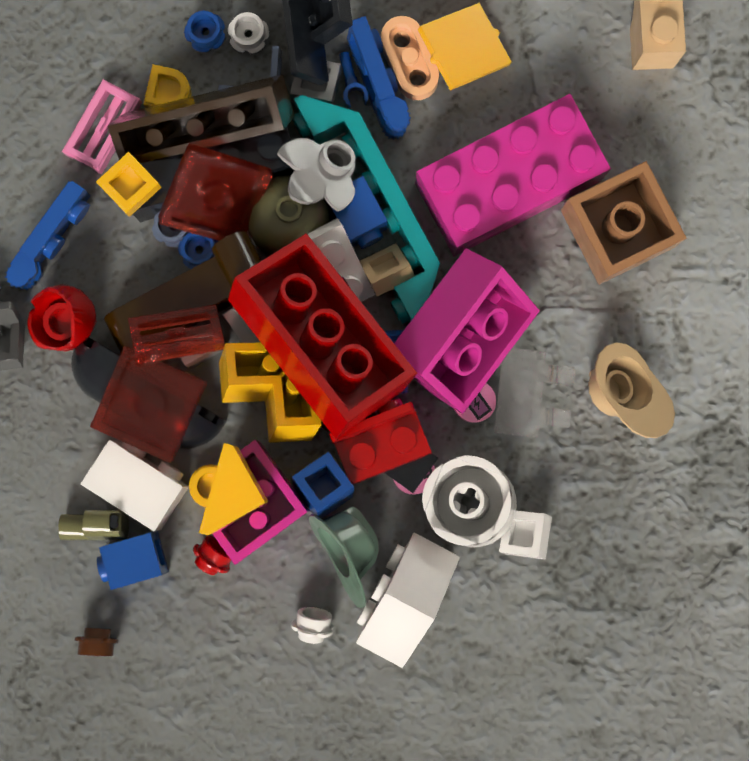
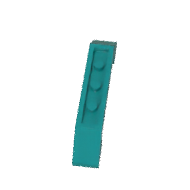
M300 95L294 98L297 113L294 114L295 117L292 120L301 137L306 138L310 136L312 141L321 145L346 133V135L341 137V140L352 148L355 159H360L366 171L361 174V177L364 176L373 195L378 194L386 209L382 210L387 219V228L391 234L399 232L406 245L400 248V250L408 260L412 270L418 269L420 274L395 286L393 294L396 299L390 302L400 323H410L431 294L440 262L360 113Z

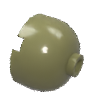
M291 175L276 176L264 182L252 195L246 212L248 233L255 245L268 257L304 234H308L331 222L330 208L325 198L309 205L300 204L290 198L287 186Z

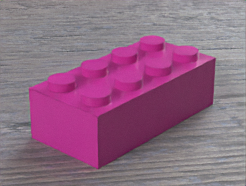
M568 94L418 170L415 185L453 257H455L466 248L470 249L601 182L611 170V167L572 95Z

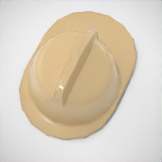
M617 342L605 346L598 354L595 368L589 373V394L594 405L606 415L619 417L632 432L642 437L658 438L666 435L672 428L675 418L673 401L666 389L649 369L637 350L627 344Z

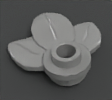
M298 138L287 142L279 149L277 155L294 170L287 186L289 196L293 201L309 205L325 198L326 202L338 212L352 202L355 188L351 175L355 170V154L347 143L340 140H331L320 145L307 138Z

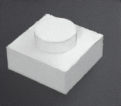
M516 511L512 525L501 537L499 552L506 555L546 560L552 516L544 513Z

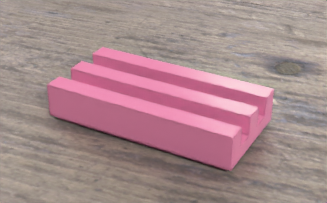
M103 79L62 152L67 157L77 160L82 165L90 167L102 175L116 151L109 134L97 157L93 159L108 131L107 126L114 121L124 101L127 104L120 116L124 113L139 110L142 101L140 98ZM110 94L114 95V99L98 123L83 153L78 151Z

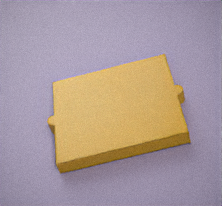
M480 3L421 25L418 28V32L431 54L430 62L437 65L450 91L503 69L512 63L498 38L499 30L492 27Z

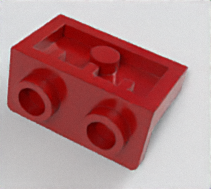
M401 398L389 401L378 409L379 414L362 420L337 439L331 433L329 434L332 442L335 444L347 478L352 485L432 454L412 401L403 404Z

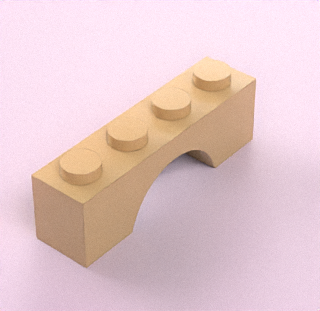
M634 0L633 17L630 26L632 70L672 69L686 52L683 0Z

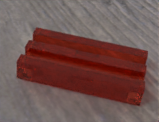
M216 304L128 318L136 365L223 350L225 345ZM206 320H210L211 323L189 328H172L165 332L140 335V331Z

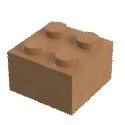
M647 161L569 198L561 209L599 285L675 248L687 239Z

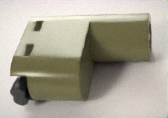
M85 510L84 514H61L58 528L60 540H126L129 533L128 515L121 510Z

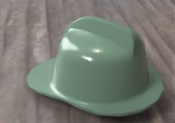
M349 507L324 520L317 515L311 514L309 516L310 526L328 553L345 591L357 607L364 608L366 598L360 580L376 562L379 551L378 539L373 528L356 507Z

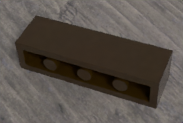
M283 74L124 113L107 127L119 160L129 152L139 163H144L284 130L295 115Z

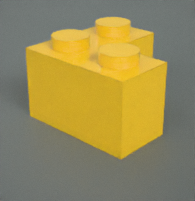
M225 343L219 360L222 403L265 401L269 443L312 441L321 426L320 418L262 343Z

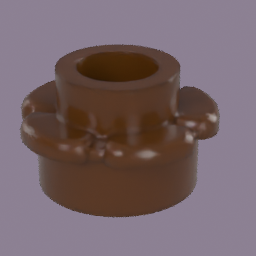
M85 628L84 636H76L74 641H79L78 655L113 656L114 643H118V639L110 638L111 629Z

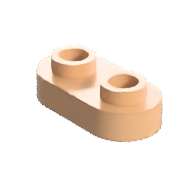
M396 16L387 21L382 29L383 53L389 67L394 72L400 92L411 100L426 99L437 88L439 80L438 67L430 62L431 54L418 32L420 27L418 22L408 16ZM399 37H404L409 41V44L406 47H398L394 41ZM413 75H421L425 82L422 85H414L410 82V78Z

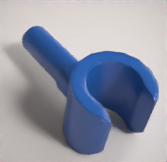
M342 52L339 54L346 84L343 102L347 108L351 109L348 94L351 91L357 90L362 93L363 101L366 105L368 91L363 84L358 83L349 52Z

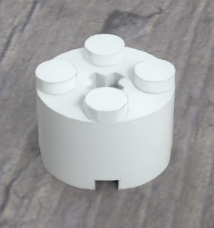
M465 455L441 464L430 474L423 489V508L431 527L441 538L457 545L482 547L493 544L508 531L516 514V494L514 486L508 477L494 464L477 456ZM473 491H476L475 498L480 501L477 509L471 508L468 514H465L466 506L461 504V499L463 496L471 497Z

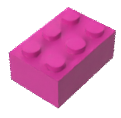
M466 248L394 344L417 372L414 379L430 394L463 414L540 310L501 265Z

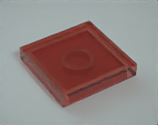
M188 143L158 215L159 224L218 241L233 233L247 232L253 207L264 196L273 177L271 168Z
M124 346L90 427L171 463L175 459L208 381L130 346Z

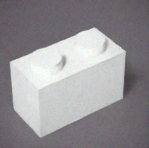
M125 438L122 443L109 439L84 477L81 485L152 531L162 530L189 488L187 484L180 481L184 474L164 461H161L159 466L144 458L148 451L128 438Z

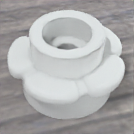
M244 12L237 15L228 27V34L231 36L230 44L236 51L241 53L245 51L251 54L259 52L265 46V39L269 37L267 23L254 13ZM251 31L252 36L246 37L245 32Z
M315 607L300 608L297 612L296 620L291 623V628L294 631H298V638L303 642L312 644L322 643L324 638L333 634L332 614L324 609Z

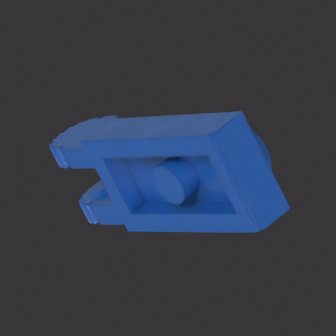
M366 16L354 19L347 35L348 44L363 84L368 91V97L374 113L377 116L380 127L383 128L382 132L385 133V136L393 138V140L395 138L399 139V137H403L406 133V128L410 124L411 117L409 116L408 105L405 100L395 96V92L398 91L396 77L390 67L385 69L380 55L383 53V45L377 29H370Z
M68 181L19 249L20 251L10 263L11 267H7L8 270L5 272L7 276L5 278L11 284L10 286L27 291L29 288L33 289L32 287L36 286L35 283L39 282L43 277L41 263H43L46 257L51 260L58 254L65 243V239L62 237L71 223L77 225L88 212L90 204L87 201L91 195L74 181Z

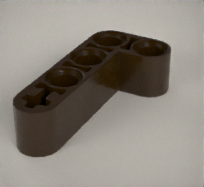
M241 231L223 238L211 248L214 255L213 258L123 304L104 317V321L123 358H130L141 354L232 306L228 301L234 278L262 261L247 232Z

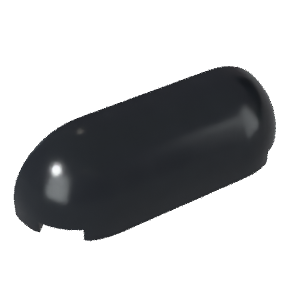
M90 337L83 344L81 343L73 349L72 371L75 381L81 390L95 401L170 446L190 449L207 444L220 433L227 422Z

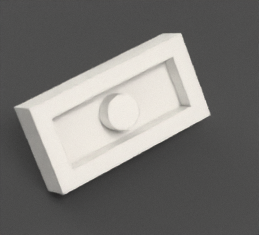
M338 218L308 233L309 237L361 302L375 295Z

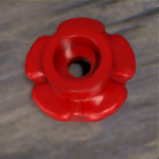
M206 536L200 545H194L193 552L197 556L195 564L203 572L209 575H216L217 572H229L231 559L214 536Z

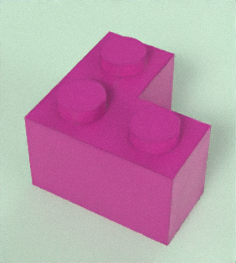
M258 440L252 441L240 451L269 502L213 533L234 565L241 562L310 511L268 451Z

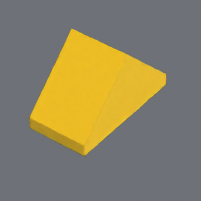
M223 444L199 530L201 534H213L269 502L237 446Z

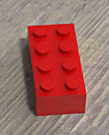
M307 233L234 278L228 301L335 439L402 393L416 376L417 372Z

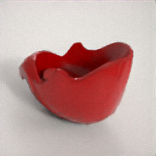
M65 284L47 287L36 294L31 300L34 308L29 312L27 327L31 339L37 347L64 352L70 351L81 343L83 344L95 328L97 320L94 304L77 287Z

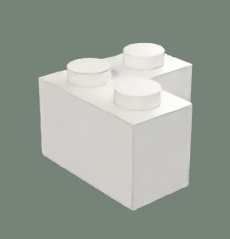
M416 533L412 534L405 547L397 544L386 565V568L392 571L390 577L385 574L382 575L371 596L372 599L376 600V603L368 599L356 622L363 626L356 643L403 668L435 620L460 557Z

